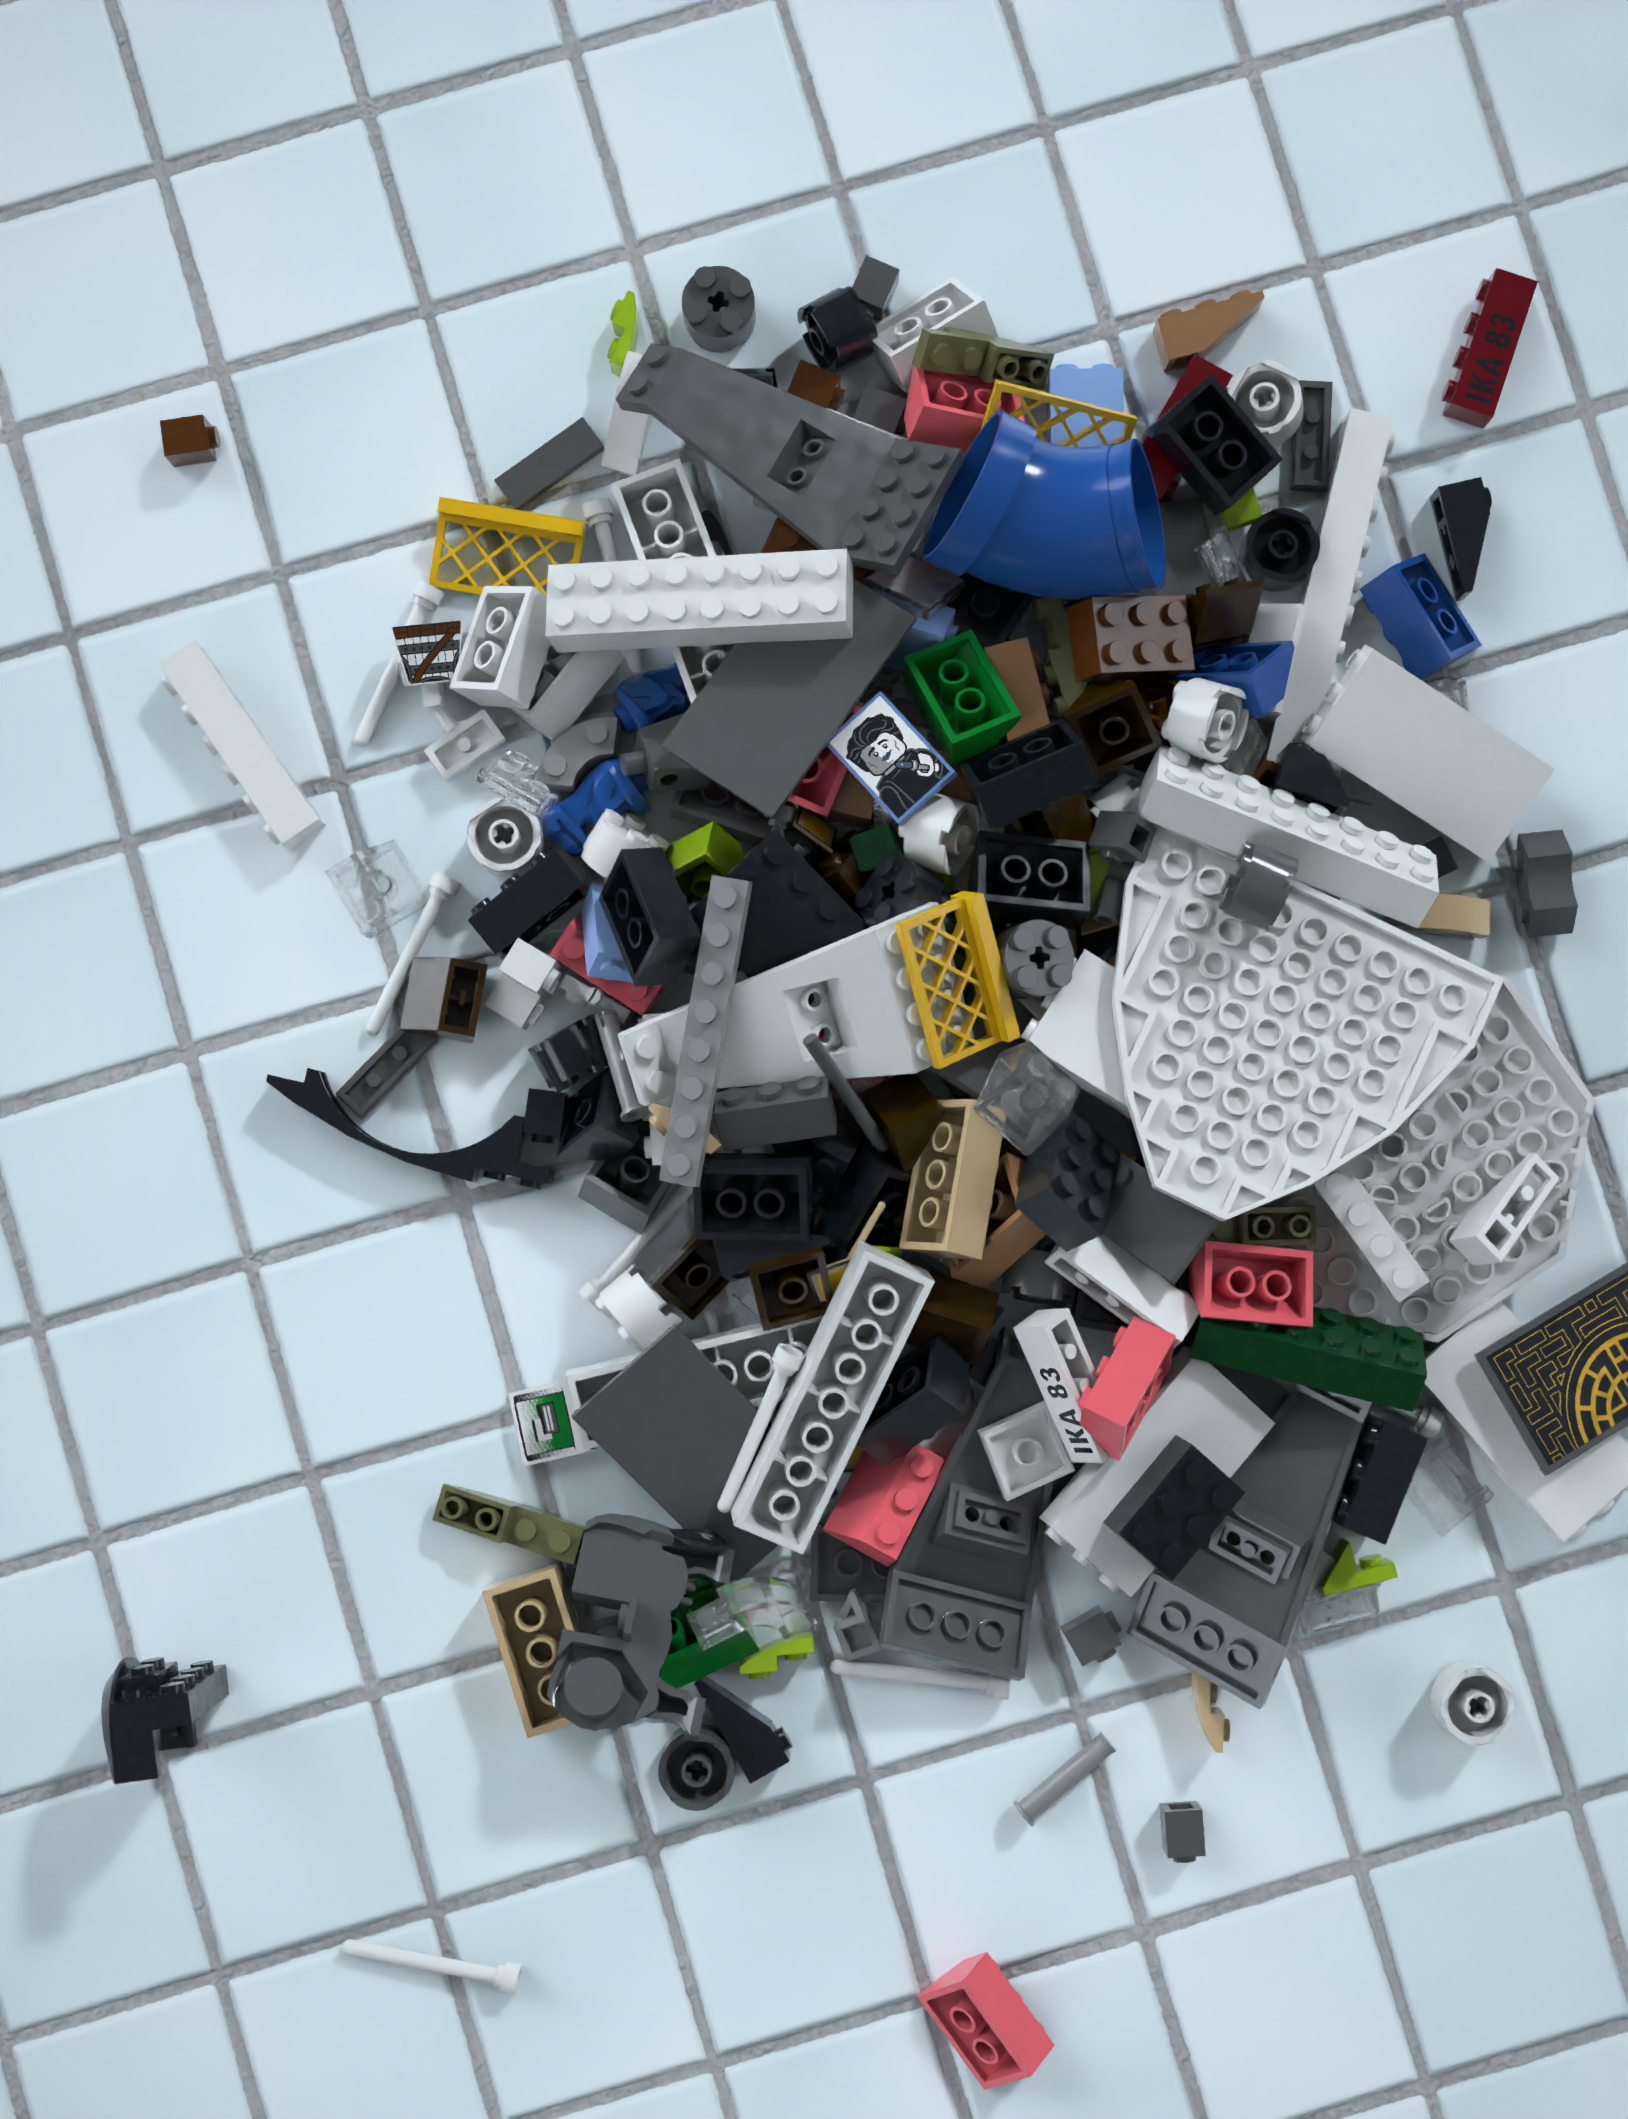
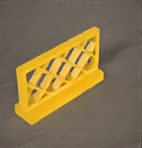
M995 380L981 429L988 419L999 410L998 404L1002 392L1018 396L1022 407L1009 414L1018 418L1027 413L1032 425L1036 428V436L1038 435L1041 440L1046 441L1042 432L1062 422L1069 437L1057 445L1067 447L1071 444L1074 447H1079L1077 441L1094 431L1097 432L1103 445L1125 443L1126 440L1131 439L1138 418L1135 415ZM1023 397L1033 400L1026 404ZM1044 402L1052 404L1057 415L1038 426L1030 410ZM1058 406L1068 409L1061 413ZM1077 412L1087 413L1092 424L1073 435L1065 419ZM1093 415L1103 418L1096 421ZM1113 420L1125 423L1122 435L1107 444L1100 428Z
M439 497L437 509L439 519L429 584L436 588L481 595L483 588L477 584L472 574L489 563L500 578L492 586H501L503 584L504 586H510L507 581L525 569L535 583V588L547 595L543 587L547 585L548 577L539 582L528 567L530 564L546 554L553 565L558 564L549 550L560 542L575 544L573 559L566 564L581 563L584 539L586 540L588 524L584 521ZM447 522L462 525L470 536L454 549L445 538ZM468 526L477 527L481 529L473 534V532ZM488 530L498 531L506 543L488 555L477 538ZM504 532L517 535L509 540ZM524 536L534 537L541 550L524 561L513 544ZM541 539L553 541L549 543L547 546H545ZM474 542L485 558L468 570L457 553ZM445 545L449 552L442 557ZM510 548L521 565L506 576H503L493 562V559ZM453 557L464 574L453 582L439 580L441 565ZM468 578L473 586L460 583Z
M958 892L950 896V901L894 924L932 1064L936 1069H942L1000 1041L1011 1042L1021 1037L988 908L982 893ZM954 911L957 924L952 935L941 930L940 927L945 915ZM919 925L928 929L920 949L913 946L909 932L910 929ZM937 935L949 941L941 960L929 954ZM957 946L965 950L967 958L961 971L949 965ZM926 959L938 965L930 985L924 983L921 976V970ZM946 971L958 976L951 996L939 990ZM967 982L974 985L976 992L971 1007L959 1001ZM936 995L948 1001L940 1021L932 1017L930 1009ZM956 1006L968 1012L960 1032L948 1026ZM976 1017L983 1020L987 1033L986 1036L977 1040L969 1037ZM947 1031L957 1036L952 1051L943 1055L940 1043Z

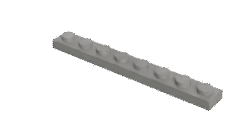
M715 875L711 877L659 1175L660 1181L700 1187L753 884L750 881Z

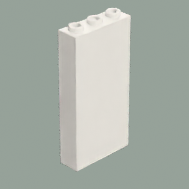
M1365 644L1361 650H1355L1349 657L1345 668L1348 670L1341 680L1333 682L1327 689L1323 700L1326 702L1317 714L1312 713L1302 727L1304 734L1300 739L1483 860L1489 862L1555 769Z
M1084 949L1078 959L1074 957V968L1070 983L1044 998L1040 1006L1046 1009L1045 1013L1039 1021L1032 1018L1024 1030L1021 1038L1025 1039L1026 1043L1021 1051L1131 1119L1124 1095L1111 1001L1115 967Z
M1500 1301L1439 1343L1433 1342L1424 1350L1427 1378L1422 1389L1550 1535L1562 1542L1566 1540L1572 1541L1586 1530L1587 1526L1585 1523L1594 1515L1600 1516L1606 1513L1614 1505L1612 1499L1621 1491H1628V1444L1616 1432L1551 1474L1544 1476L1474 1356L1477 1352L1522 1326L1512 1312Z
M1183 1345L1171 1360L1168 1375L1120 1461L1110 1457L1104 1463H1085L1039 1517L1049 1526L1045 1533L1061 1547L1066 1543L1071 1545L1076 1550L1072 1557L1088 1571L1093 1566L1102 1573L1098 1580L1114 1594L1121 1589L1128 1596L1132 1597L1155 1568L1107 1527L1103 1521L1175 1435L1194 1445L1222 1472L1231 1478L1275 1425V1422L1209 1362L1189 1358V1348Z

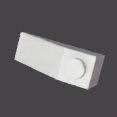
M627 351L617 385L601 461V468L629 476L636 475L653 420V416L649 414L621 410L616 401V397L643 356V354Z
M1535 1152L1529 1153L1466 1214L1449 1238V1241L1473 1265L1502 1262L1557 1183L1559 1177Z

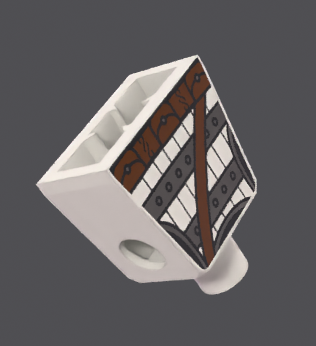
M456 620L388 628V636L404 686L421 685L424 707L446 705L443 683L451 682L461 654L462 621Z

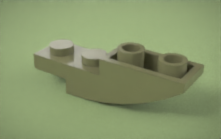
M944 327L943 331L922 328L912 365L920 370L979 377L987 383H995V380H1000L1027 388L1043 390L1054 354L1026 344L949 327Z
M1038 596L1033 601V608L1037 621H1043L1046 629L1044 639L1048 650L1045 666L1041 667L1042 679L1046 683L1047 688L1052 689L1055 697L1052 703L1057 720L1064 718L1067 722L1064 713L1086 689L1087 682H1076L1068 614L1067 611L1065 612L1061 599Z
M1259 1206L1226 1221L1218 1220L1219 1224L1207 1239V1241L1256 1246L1316 1244L1315 1206Z
M443 1484L432 1519L433 1521L498 1543L506 1542L571 1565L578 1563L585 1526L561 1519L557 1514L450 1484Z

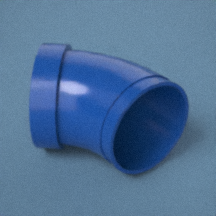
M1001 409L997 410L988 419L964 455L965 460L935 512L922 549L923 560L955 577H960L967 573L987 583L1015 592L1047 598L1080 600L1090 597L1133 595L1143 590L1162 589L1166 578V553L1161 512L1150 465L1141 443L1135 438L1117 445L1112 443L1096 447L1079 448L1057 445L1037 438L1036 428Z

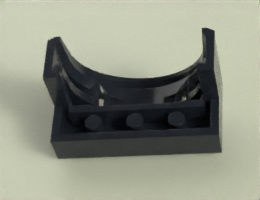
M126 1657L120 1661L104 1686L101 1705L103 1737L114 1784L159 1778L162 1775L159 1751L184 1747L193 1748L198 1745L195 1722L229 1695L226 1664L214 1666L213 1660H205L190 1664L189 1669L178 1671L177 1661L165 1663L164 1657L146 1659L141 1661V1663L134 1657Z

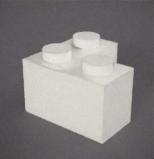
M517 938L498 969L502 972L501 977L483 1005L524 1030L527 1029L529 1024L534 1027L545 1011L542 1003L548 993L554 995L559 989L565 977L561 974L564 968L555 959L522 939Z

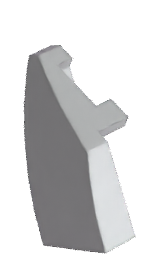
M856 1588L851 1589L833 1627L847 1662L882 1650V1647H878L879 1632Z

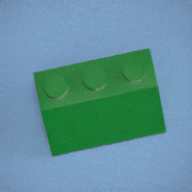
M972 629L903 657L904 683L952 768L959 766L961 761L993 748L1021 720V713Z
M731 1579L728 1592L718 1590L705 1580L695 1583V1591H685L683 1597L692 1599L693 1604L689 1607L678 1605L670 1614L672 1639L667 1657L659 1672V1677L674 1688L678 1689L760 1651L749 1619Z

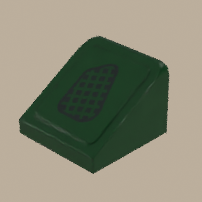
M892 822L849 838L860 872L875 869L878 861L883 856L904 857Z

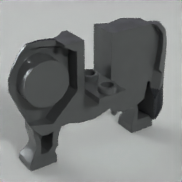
M612 1513L597 1515L588 1520L584 1530L571 1590L572 1602L619 1610L617 1637H622L623 1640L563 1629L557 1652V1661L550 1676L547 1696L554 1708L568 1721L579 1728L598 1731L620 1727L640 1720L651 1723H674L684 1730L689 1740L698 1742L706 1698L691 1697L688 1691L674 1688L659 1677V1672L667 1657L672 1639L670 1614L678 1605L689 1607L693 1604L692 1599L683 1597L685 1591L693 1592L696 1589V1586L688 1583L687 1579L705 1580L718 1590L728 1592L736 1549L725 1548L726 1541L720 1535L708 1529H672L637 1516Z

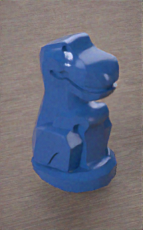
M676 663L665 668L630 676L624 679L613 693L619 704L613 708V712L627 734L634 730L637 733L641 728L671 718L677 712L684 713L687 711L689 704L686 698L687 691Z
M620 756L611 757L601 762L587 776L574 794L564 801L552 803L545 808L542 822L546 840L556 843L564 852L572 857H578L582 854L581 849L588 838L583 829L584 826L590 823L595 826L606 808L617 812L621 816L629 811H633L638 815H644L649 812L651 806L644 794L649 790L643 774L624 776L620 768Z

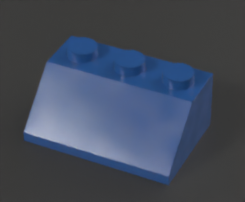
M1425 553L1391 566L1359 589L1364 596L1365 606L1372 614H1375L1382 625L1385 638L1390 644L1395 646L1400 654L1404 669L1420 680L1432 676L1482 646Z
M1292 640L1225 644L1200 649L1193 654L1195 670L1168 679L1189 681L1193 678H1202L1239 688L1246 695L1247 699H1241L1243 708L1249 710V718H1262L1270 714L1271 708L1284 699L1295 647Z

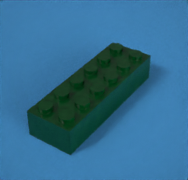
M1313 1307V1327L1311 1328L1201 1318L1199 1313L1189 1332V1358L1414 1412L1427 1378L1422 1333L1406 1326L1396 1327L1379 1323L1369 1317L1359 1318L1342 1314L1332 1308L1322 1309Z

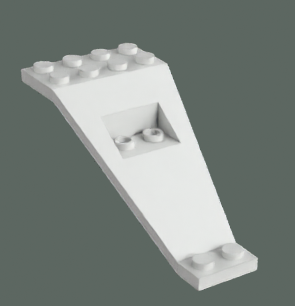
M928 902L868 929L736 983L717 1089L757 1086L768 1082H789L800 1080L807 1076H825L803 1044V1039L807 1035L814 1033L818 1037L819 1031L822 1028L824 1036L820 1041L846 1079L915 1074L932 1066L931 1056L894 924L936 907L939 904ZM942 922L940 929L946 932ZM921 925L909 930L913 946L919 949L928 932V929ZM937 935L929 954L941 960L949 941ZM952 958L949 965L956 968ZM927 959L921 970L923 982L930 985L938 965ZM946 971L939 990L951 996L958 976ZM813 993L814 1000L809 1005L808 998L809 995ZM962 993V995H961L959 1001L965 1004L964 997H963V993ZM937 995L930 1009L932 1017L940 1021L948 1001ZM689 1003L617 1034L639 1104L647 1106L674 1094ZM956 1006L948 1026L960 1032L968 1012ZM971 1029L969 1037L975 1039ZM947 1031L940 1043L943 1055L952 1051L957 1036Z

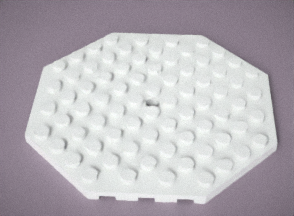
M1497 975L1503 978L1504 981L1475 1047L1403 1124L1391 1134L1400 1138L1402 1142L1401 1151L1394 1156L1385 1155L1382 1152L1381 1145L1383 1140L1346 1162L1430 1282L1398 1303L1388 1292L1312 1184L1262 1205L1315 1206L1316 1244L1265 1245L1266 1247L1313 1251V1307L1322 1309L1332 1308L1342 1314L1359 1318L1369 1317L1379 1323L1396 1327L1406 1326L1422 1333L1423 1340L1439 1343L1565 1258L1568 1242H1566L1570 1220L1573 1219L1578 1193L1577 1183L1580 1168L1583 1167L1588 1141L1587 1131L1590 1116L1593 1115L1595 1099L1508 976ZM1535 1152L1559 1177V1180L1502 1262L1473 1265L1449 1241V1238L1466 1214L1529 1153Z

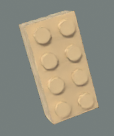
M974 1099L938 1100L946 1110V1113L912 1169L899 1249L938 1258L982 1260L1007 1109Z
M557 1562L487 1585L482 1594L527 1738L573 1724L554 1708L547 1696L550 1676L557 1661L562 1630L567 1629L581 1632L560 1563Z

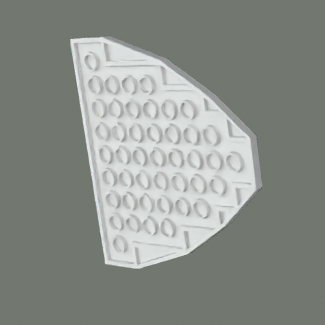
M1153 823L1157 830L1145 863L1136 861L1124 884L1111 1000L1124 1095L1152 1188L1223 1222L1313 1184L1394 1133L1475 1047L1504 979L1290 877L1286 879L1289 881L1288 887L1291 888L1287 900L1272 926L1269 925L1268 931L1227 915L1218 908L1223 896L1220 892L1229 873L1235 875L1239 864L1236 861L1237 856Z

